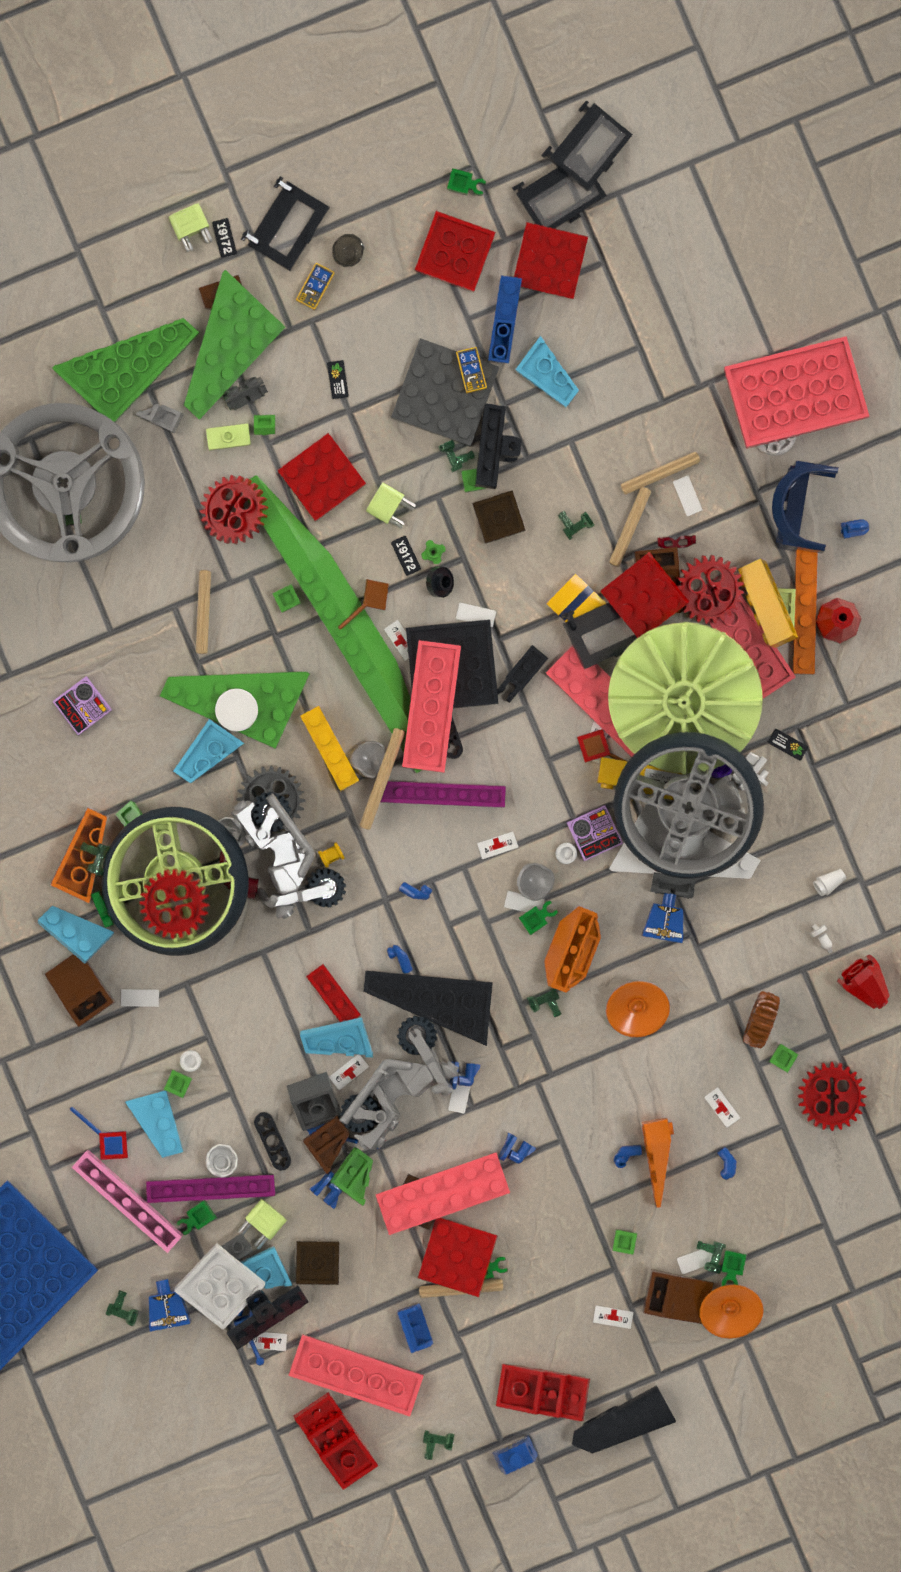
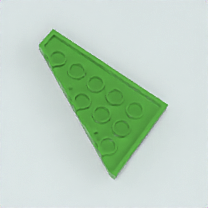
M226 270L221 274L183 404L198 420L203 417L285 328L272 313Z
M182 318L173 323L160 326L157 329L135 335L127 340L116 342V344L75 357L67 362L56 364L52 369L95 410L116 423L200 333L187 320Z
M283 672L168 677L160 697L219 723L215 713L219 697L231 689L245 690L255 698L258 705V716L250 728L238 732L276 749L310 673Z

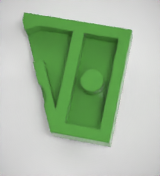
M354 1147L330 1182L363 1206L366 1200L364 1199L365 1189L369 1185V1172L372 1169L373 1159Z

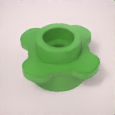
M432 540L427 541L426 549L421 554L422 559L433 561L434 564L441 563L442 553L446 550L445 546L442 544L437 545Z

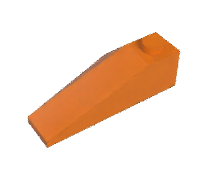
M667 1118L641 1122L656 1208L661 1207L671 1144L670 1135H674L673 1124L668 1122Z

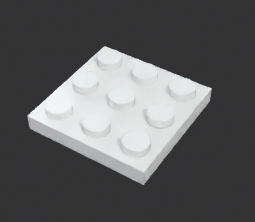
M216 1243L180 1281L174 1291L224 1330L247 1305L246 1298L261 1290L265 1286V1281Z

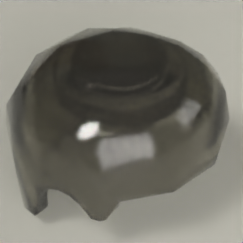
M344 234L338 237L332 246L333 260L342 267H353L361 261L365 247L358 236Z

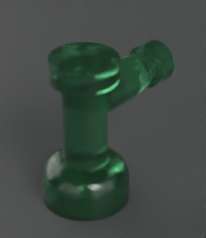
M454 440L438 446L441 453H446L452 467V473L464 468L463 463L475 458L472 450L456 457L453 450L455 448Z
M565 511L558 514V517L566 527L563 529V532L569 540L584 527L592 528L595 526L586 511L581 514V520L573 524Z
M83 842L80 850L96 856L94 863L89 864L86 871L102 877L104 870L101 866L110 847L100 843L98 847Z
M551 988L550 992L537 998L535 996L526 998L533 1013L539 1011L540 1005L547 1002L554 1017L562 1014L556 1002L560 998L555 988Z
M698 1241L696 1249L712 1253L711 1261L707 1262L704 1266L705 1270L720 1274L721 1266L718 1264L726 1244L714 1241L712 1245Z
M119 1290L115 1303H109L106 1315L125 1319L127 1325L134 1327L139 1310L131 1309L129 1312L123 1310L124 1297H126L127 1293Z
M425 1430L423 1443L427 1445L424 1458L427 1460L433 1459L436 1443L442 1444L446 1450L452 1451L455 1434L448 1433L446 1436L431 1434Z

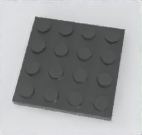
M420 338L391 418L471 447L499 366L480 360L487 389L466 394L456 355L457 351Z

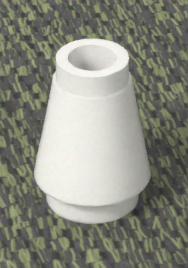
M841 869L817 877L813 885L820 896H828L846 880V876Z

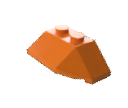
M578 906L559 922L544 960L548 986L567 993L570 991V988L586 978L601 939L597 913Z

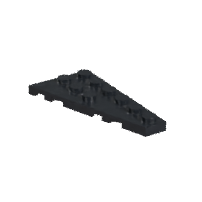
M365 971L363 992L487 1046L493 982Z

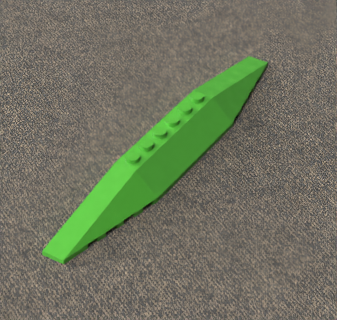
M255 475L250 478L252 480L251 484H258L256 490H263V494L260 497L267 498L262 503V505L268 507L267 510L263 511L267 518H261V521L265 524L263 527L390 732L393 733L395 728L405 732L400 746L404 753L411 698L395 657L365 609L341 630L338 628L362 604L331 554L264 482ZM414 769L416 773L421 771L419 769Z

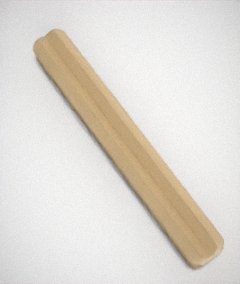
M693 452L622 483L621 489L627 495L641 487L698 464L700 457L697 452Z
M645 487L640 488L609 561L611 565L619 567L651 494V490Z
M201 570L199 572L196 653L207 654L211 586V572L209 570Z
M485 1280L481 1293L502 1291L504 1288L503 1280ZM441 1285L419 1287L420 1298L466 1294Z

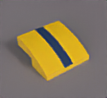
M575 574L546 604L564 622H568L567 618L563 619L561 615L574 610L575 614H573V617L576 618L606 604V602Z

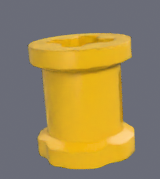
M337 842L334 843V846L324 851H318L326 868L329 867V864L339 859H345Z

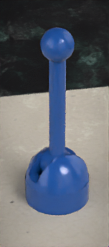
M249 1315L243 1316L233 1322L235 1327L243 1321H245L246 1319H248ZM252 1340L249 1343L257 1358L256 1364L261 1366L264 1364V1359L260 1357Z

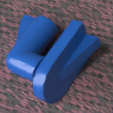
M864 519L841 523V534H843L844 539L862 536L869 531V523Z
M452 1062L459 1070V1062ZM466 1063L465 1076L450 1078L453 1090L457 1087V1080L459 1086H472L474 1077L480 1069V1064Z
M508 1132L505 1144L498 1158L504 1161L508 1156V1159L520 1164L536 1148L523 1141L517 1152L511 1150L517 1137Z
M330 1171L309 1190L318 1196L327 1185L331 1191L323 1201L335 1209L338 1196L342 1191L330 1182L334 1175Z

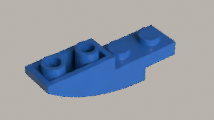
M501 275L488 357L489 361L509 364L522 278Z

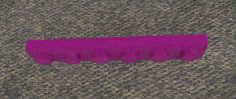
M388 781L380 803L505 808L506 786Z
M274 1174L146 1181L147 1203L275 1196Z

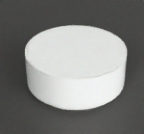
M563 843L556 849V858L562 864H570L577 857V850L570 843Z
M186 1051L180 1057V1065L185 1071L193 1072L201 1066L202 1059L196 1051Z

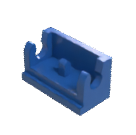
M420 1303L398 1310L397 1313L411 1353L428 1348L434 1344Z

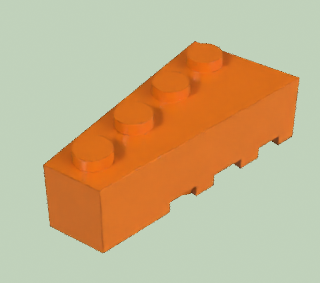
M87 807L53 877L51 886L87 903L90 902L107 816Z

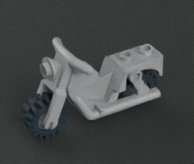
M266 791L257 796L255 802L248 800L245 802L243 800L234 806L235 810L231 812L234 817L232 822L238 830L243 829L246 834L244 838L251 847L255 846L259 849L272 848L275 852V860L273 865L268 867V873L278 894L272 895L269 898L264 889H259L257 895L264 905L270 908L276 906L277 918L282 917L286 919L294 912L292 909L295 907L292 903L310 900L321 907L329 908L332 905L336 906L339 900H343L342 895L346 893L344 887H346V884L343 882L344 878L332 869H316V872H312L310 874L311 877L307 878L308 884L299 887L315 858V852L292 821L289 814L291 807H289V802L285 800V797ZM277 829H280V830H281V829H284V830H285V831H282V832H279V833L270 834V831L275 832V831H277Z
M418 1016L407 1018L406 1021L401 1023L402 1026L398 1028L399 1035L397 1034L398 1043L402 1046V1049L413 1055H421L426 1065L386 1059L379 1065L360 1093L349 1096L350 1098L346 1099L344 1105L341 1106L342 1112H340V1116L342 1117L340 1120L347 1129L359 1133L373 1130L367 1135H354L359 1140L357 1144L365 1150L369 1148L371 1150L380 1149L386 1141L385 1136L389 1131L392 1132L399 1124L398 1118L400 1113L395 1106V1100L399 1096L412 1095L419 1097L435 1082L439 1083V1085L432 1088L434 1094L442 1093L443 1096H448L453 1090L448 1079L459 1075L457 1072L458 1067L449 1060L447 1063L442 1062L440 1064L439 1058L433 1049L436 1045L435 1041L438 1039L436 1037L437 1030L434 1028L435 1025L426 1018ZM374 1095H376V1097L378 1098V1102L381 1104L384 1111H381L380 1107H378V1102L373 1099Z

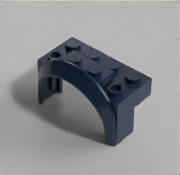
M797 460L793 465H790L787 474L778 483L772 499L773 519L778 528L776 543H779L778 549L794 552L796 550H803L821 554L825 551V544L800 537V528L809 475L835 478L839 467Z

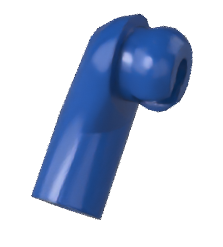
M403 882L399 888L400 892L412 899L427 900L432 893V889L426 885H423L421 890H418Z
M398 945L387 948L389 958L397 957L404 974L413 970L408 955Z
M641 1145L622 1146L614 1156L616 1167L624 1168L631 1156L642 1155Z
M723 1147L717 1152L725 1162L724 1169H722L720 1175L723 1179L728 1180L736 1174L737 1161L729 1150Z

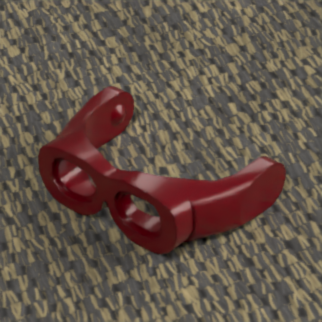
M696 535L680 536L676 540L671 537L657 538V546L661 549L675 547L681 549L696 544ZM680 540H686L687 544L679 545L678 542ZM671 541L672 546H665L664 542Z

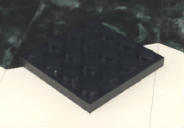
M490 619L406 628L412 688L419 640L459 645L461 650L453 709L499 704Z

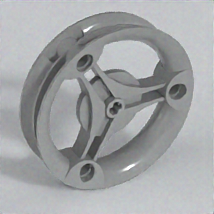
M53 403L38 406L20 414L0 432V459L6 453L10 456V462L7 465H3L0 460V532L14 546L23 552L45 560L79 562L107 552L127 535L142 507L145 478L143 465L134 443L113 420L81 405ZM55 422H73L90 427L99 433L100 441L92 449L81 455L69 451H58L47 455L41 461L19 455L17 446L20 440L31 431ZM117 438L119 440V447L112 450L109 447V442L111 439ZM103 448L107 455L91 466L87 460ZM113 457L120 459L125 474V492L121 507L113 521L102 532L90 539L82 537L80 514L81 510L88 506L96 491L95 475ZM19 459L37 466L33 476L15 469ZM14 472L32 482L33 493L39 504L49 512L57 515L61 529V539L55 544L34 537L20 526L11 514L5 499L4 477ZM61 479L69 480L67 488L60 487V484H62L60 482ZM73 514L76 535H67L65 515ZM75 540L78 543V549L72 553L69 551L68 545L71 541Z

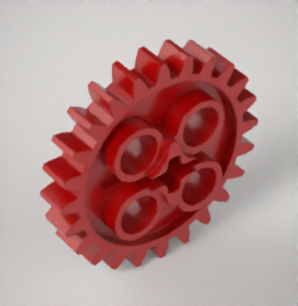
M230 475L229 481L227 478L222 477V484L214 481L215 489L208 487L211 493L210 495H203L207 498V501L200 503L205 506V509L200 510V513L206 515L201 521L208 523L204 528L211 530L209 535L216 536V540L220 542L224 539L226 544L232 541L233 544L237 545L238 539L245 543V536L253 539L252 532H260L257 526L265 525L261 518H267L263 511L267 510L268 507L262 505L267 498L260 497L263 494V490H256L258 484H251L252 480L248 478L244 481V477L240 475L237 480L235 476ZM233 491V497L227 501V494ZM250 500L251 506L245 510L244 504ZM233 507L236 508L235 513L231 511ZM223 510V517L218 520L217 514ZM241 519V526L235 529V522Z
M702 555L701 562L694 558V565L687 562L688 570H680L684 576L676 578L681 581V584L676 586L689 601L683 607L682 612L690 611L688 614L690 619L696 615L695 621L698 623L703 618L705 624L709 623V619L716 624L717 617L725 621L724 614L732 616L731 608L738 610L735 602H742L738 598V594L744 593L738 587L744 585V583L737 581L741 574H734L737 568L735 566L729 568L730 561L727 560L723 563V557L720 556L715 561L714 555H710L709 560H707L706 556ZM718 570L719 577L712 581L710 579L711 572ZM702 572L705 574L707 584L713 587L711 593L718 603L716 607L714 606L712 596L705 592L708 590V587L701 577ZM699 579L700 586L696 590H692V581ZM722 589H726L727 597L720 600L719 592ZM707 598L708 606L701 609L699 606L700 601Z
M173 869L172 875L169 870H164V876L159 872L156 873L157 880L153 877L149 880L152 885H144L147 892H143L140 895L145 897V900L139 902V904L145 905V908L140 913L147 914L143 921H151L148 928L155 926V934L163 931L164 938L170 933L171 939H175L177 933L180 938L185 936V932L188 935L193 934L191 928L194 930L200 929L197 922H205L201 916L208 915V912L203 909L210 906L209 903L204 902V899L209 897V895H202V891L206 887H198L201 880L193 881L194 874L186 877V870H182L178 874L177 869ZM180 885L186 888V895L184 897L178 893ZM159 890L164 891L166 894L164 901L158 899L157 894ZM192 898V902L159 910L156 908L158 905ZM185 906L191 909V916L189 918L183 914ZM164 911L169 912L171 915L169 922H165L162 918Z
M830 1061L829 1067H826L825 1063L822 1062L820 1070L818 1067L813 1066L814 1073L812 1074L807 1071L806 1073L809 1078H801L805 1085L798 1086L803 1091V1094L797 1095L798 1098L803 1099L802 1102L798 1103V1106L805 1107L801 1113L809 1114L806 1119L808 1122L815 1119L813 1126L816 1127L821 1123L822 1130H825L827 1125H829L830 1131L834 1130L835 1125H837L839 1130H842L843 1123L850 1127L849 1120L857 1121L856 1113L862 1115L859 1106H866V1104L861 1102V1099L867 1098L866 1095L861 1094V1091L866 1089V1087L858 1085L862 1078L855 1079L857 1072L849 1073V1066L843 1070L842 1063L840 1062L837 1067H834L832 1061ZM831 1077L834 1078L833 1093L837 1094V1098H833V1115H830L831 1100L826 1097L831 1093ZM819 1080H825L827 1086L823 1091H817L816 1083ZM840 1080H846L848 1083L847 1089L842 1092L839 1091L837 1083ZM819 1101H824L827 1106L826 1110L822 1113L816 1110V1104ZM841 1101H845L848 1104V1109L843 1113L837 1110V1105Z

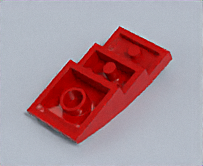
M502 1364L496 1406L535 1415L541 1414L555 1418L562 1417L582 1422L584 1421L590 1378Z
M329 1392L293 1416L311 1445L319 1454L322 1462L343 1490L378 1467L368 1448Z

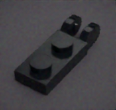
M532 645L505 677L506 679L497 689V693L499 695L503 693L506 686L511 682L516 688L507 696L506 701L510 703L518 692L525 688L549 658Z

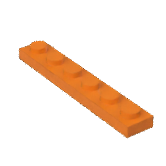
M796 550L795 557L796 594L794 628L798 638L793 640V673L814 675L818 553Z

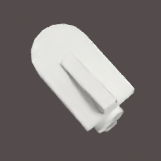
M815 924L812 926L814 931L809 934L811 937H815L827 928L825 925L818 927ZM824 933L819 936L818 939L821 942V947L826 949L829 954L833 952L832 942L827 934Z

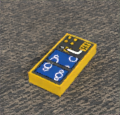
M315 263L296 301L316 310L335 272Z
M477 347L457 351L456 355L466 394L487 389Z

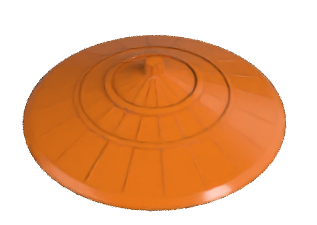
M643 981L630 982L619 987L610 996L606 1006V1015L610 1025L617 1032L628 1037H644L655 1033L665 1024L670 1012V1004L666 994L658 986Z
M725 1285L711 1291L704 1298L700 1306V1320L703 1326L715 1336L726 1339L740 1338L751 1333L760 1324L764 1312L763 1303L753 1290L745 1286Z

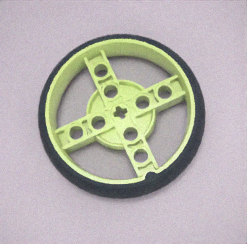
M163 807L138 816L128 823L115 837L108 849L103 864V898L113 922L132 942L148 951L162 955H190L206 950L218 943L237 923L248 896V868L238 842L219 821L191 808ZM176 823L191 825L205 832L220 847L227 862L202 866L197 858L186 851H182ZM153 827L158 855L148 864L144 877L120 881L121 866L127 850L139 835ZM165 834H169V836L171 837V843L169 845L165 844L163 841V836ZM169 855H172L175 858V864L173 866L169 865L167 862V857ZM214 868L220 871L219 879H215L212 876ZM173 869H177L178 874L182 870H186V877L193 872L198 873L201 880L198 884L199 888L231 881L229 900L218 921L200 935H197V930L191 928L193 934L188 935L185 932V936L180 938L177 933L174 940L159 937L144 929L131 916L124 901L142 898L143 896L140 894L147 892L144 885H151L149 879L152 877L157 880L156 873L160 872L164 876V870H169L171 875ZM132 883L138 886L137 894H133L130 890ZM182 885L178 887L180 896L184 897L186 895V888ZM159 890L157 894L158 899L164 901L166 894L164 891ZM192 898L183 899V904L192 902ZM175 901L167 904L158 905L157 907L159 909H164L167 907L176 906ZM187 906L183 908L185 917L189 918L191 916V909Z

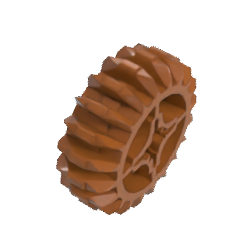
M764 991L759 993L744 1031V1043L754 1048L761 1049L764 1047L779 1009L780 998Z

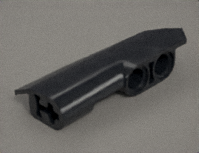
M656 1385L624 1404L611 1407L586 1421L582 1427L574 1430L572 1445L593 1454L673 1424L676 1420Z

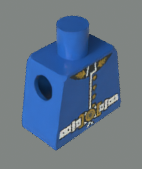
M664 893L662 905L652 904L642 936L683 943V909L674 907L676 901L675 894Z
M169 1280L156 1281L158 1293L149 1296L150 1332L190 1324L192 1321L185 1301L174 1290L170 1291Z
M529 1435L492 1452L500 1471L506 1475L533 1463L538 1456Z

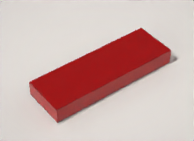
M324 964L306 976L339 1022L356 1019L361 1015Z

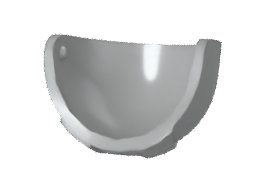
M365 742L352 752L350 764L361 776L376 778L386 749L379 742Z
M531 863L525 865L517 878L519 892L522 896L532 901L545 898L553 888L554 874L542 864Z

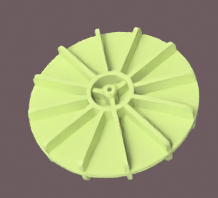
M684 622L667 624L649 630L628 646L613 670L609 684L608 703L611 719L619 738L622 739L624 744L634 754L657 738L680 732H697L711 735L727 742L741 752L757 729L762 712L763 694L760 677L752 659L735 640L726 635L725 632L715 628ZM684 750L671 752L656 758L649 764L665 771L682 773V775L691 773L698 751ZM717 758L714 769L723 766L725 763ZM705 763L698 764V768L702 771L709 769V766Z

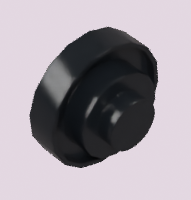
M436 566L429 571L426 577V586L429 593L433 597L444 598L452 592L454 577L447 567Z

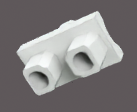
M751 752L746 756L756 774L767 761L763 756L758 757ZM765 769L760 775L757 774L760 784L767 786L769 783L765 778L769 772ZM734 772L731 778L739 785L738 788L743 791L744 787Z

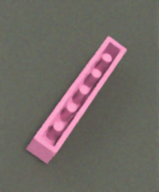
M87 1150L72 1166L79 1175L167 1253L183 1236L175 1226L91 1151Z

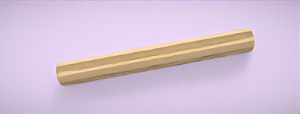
M395 728L393 730L360 822L361 828L371 829L405 732L401 729Z

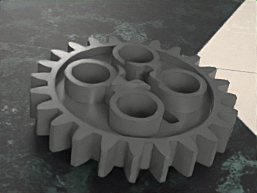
M270 766L267 772L262 767V773L259 774L256 770H253L255 776L252 778L247 775L249 782H241L245 788L244 790H238L239 793L243 794L242 797L236 798L239 802L243 800L245 802L247 800L255 802L256 799L252 795V790L256 786L262 787L264 792L275 793L272 787L273 784L277 781L283 782L285 789L282 793L277 794H289V798L285 800L289 802L291 811H289L291 819L294 822V817L301 818L297 811L304 810L303 807L299 806V803L305 802V799L300 798L299 795L305 792L298 791L297 788L300 787L301 783L294 784L296 776L289 778V770L282 774L281 767L277 769V772L274 771L273 766Z

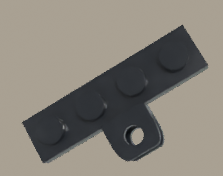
M487 403L484 405L475 478L476 487L496 489L499 462H516L520 456L522 440L515 436L503 435L506 406Z
M298 1285L272 1303L264 1291L258 1290L246 1298V1304L253 1315L228 1331L227 1335L238 1350L309 1302Z

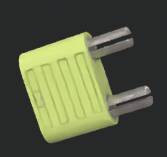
M199 203L168 217L178 240H182L187 252L190 251L184 239H186L192 251L193 247L188 237L201 232L205 242L209 243L204 230L210 243L213 241L208 231V222Z
M383 482L366 512L387 524L390 522L402 529L405 522L393 515L400 504L411 511L414 510L415 504L404 498V494Z
M261 1198L245 1217L246 1221L239 1228L238 1232L240 1233L243 1230L242 1234L244 1235L251 1226H254L262 1233L261 1237L254 1244L256 1247L260 1243L257 1249H260L268 1239L271 1240L287 1222V1219Z

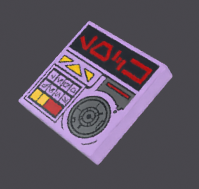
M87 676L52 701L78 736L112 711L111 707Z
M605 805L567 822L584 861L623 844Z

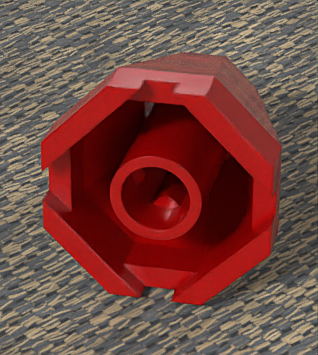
M835 598L820 606L816 618V626L823 639L840 644L857 635L862 618L854 603ZM839 616H840V617H843L844 620H843V621H840V620H839Z
M869 954L865 956L868 960L863 961L860 958L847 967L841 974L843 979L838 978L837 982L844 990L871 1008L881 1009L888 1003L890 994L879 963Z

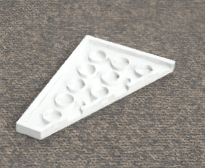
M646 803L635 822V826L641 836L652 847L661 852L669 830L660 820L657 807ZM683 821L676 823L678 828L683 829L687 827ZM710 831L699 836L687 837L679 859L697 860L708 858L724 851L731 843ZM677 841L669 842V845L673 848L680 846ZM625 842L609 870L616 872L660 873L641 862L629 850ZM746 853L730 868L708 877L750 879L761 860Z

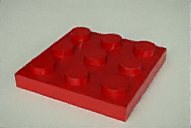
M436 211L415 267V272L474 293L496 232Z
M526 222L514 277L522 278L521 287L574 299L588 236Z
M329 433L278 469L279 474L315 522L366 485V482Z
M650 552L600 590L637 638L647 631L657 628L689 603L688 599Z
M437 1218L432 1229L418 1279L480 1297L498 1235L443 1218Z

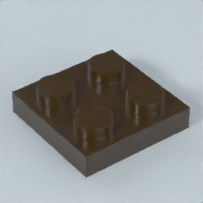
M513 490L472 503L485 544L526 531Z
M297 1241L296 1284L339 1285L340 1241Z

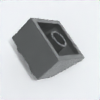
M327 1072L287 1085L292 1107L303 1131L325 1124L336 1115L339 1118L342 1117L340 1116L341 1109Z

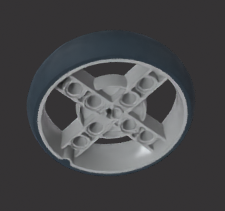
M680 732L665 735L649 742L631 757L617 781L614 794V813L623 841L641 862L651 869L671 877L695 879L712 876L730 868L748 852L761 829L764 815V798L761 784L753 767L732 745L711 735L697 732ZM675 751H698L691 773L677 776L666 784L640 775L643 768L662 755ZM717 758L728 765L740 779L747 796V814L721 805L718 792L709 782ZM705 763L709 766V769L702 771L698 768V764ZM694 782L699 783L702 788L694 790L691 784ZM650 787L654 793L648 795L644 793L643 788ZM669 794L673 796L674 800L667 802L663 799V796ZM630 797L657 807L660 820L669 830L661 852L652 847L637 830L631 815ZM687 802L692 803L690 809L686 808ZM710 809L715 815L707 817L703 811ZM732 817L735 822L727 824L724 822V818ZM683 821L687 827L683 829L678 828L676 823ZM711 828L738 837L728 848L714 856L697 860L679 859L687 837L699 836ZM677 841L680 846L673 848L669 845V842Z

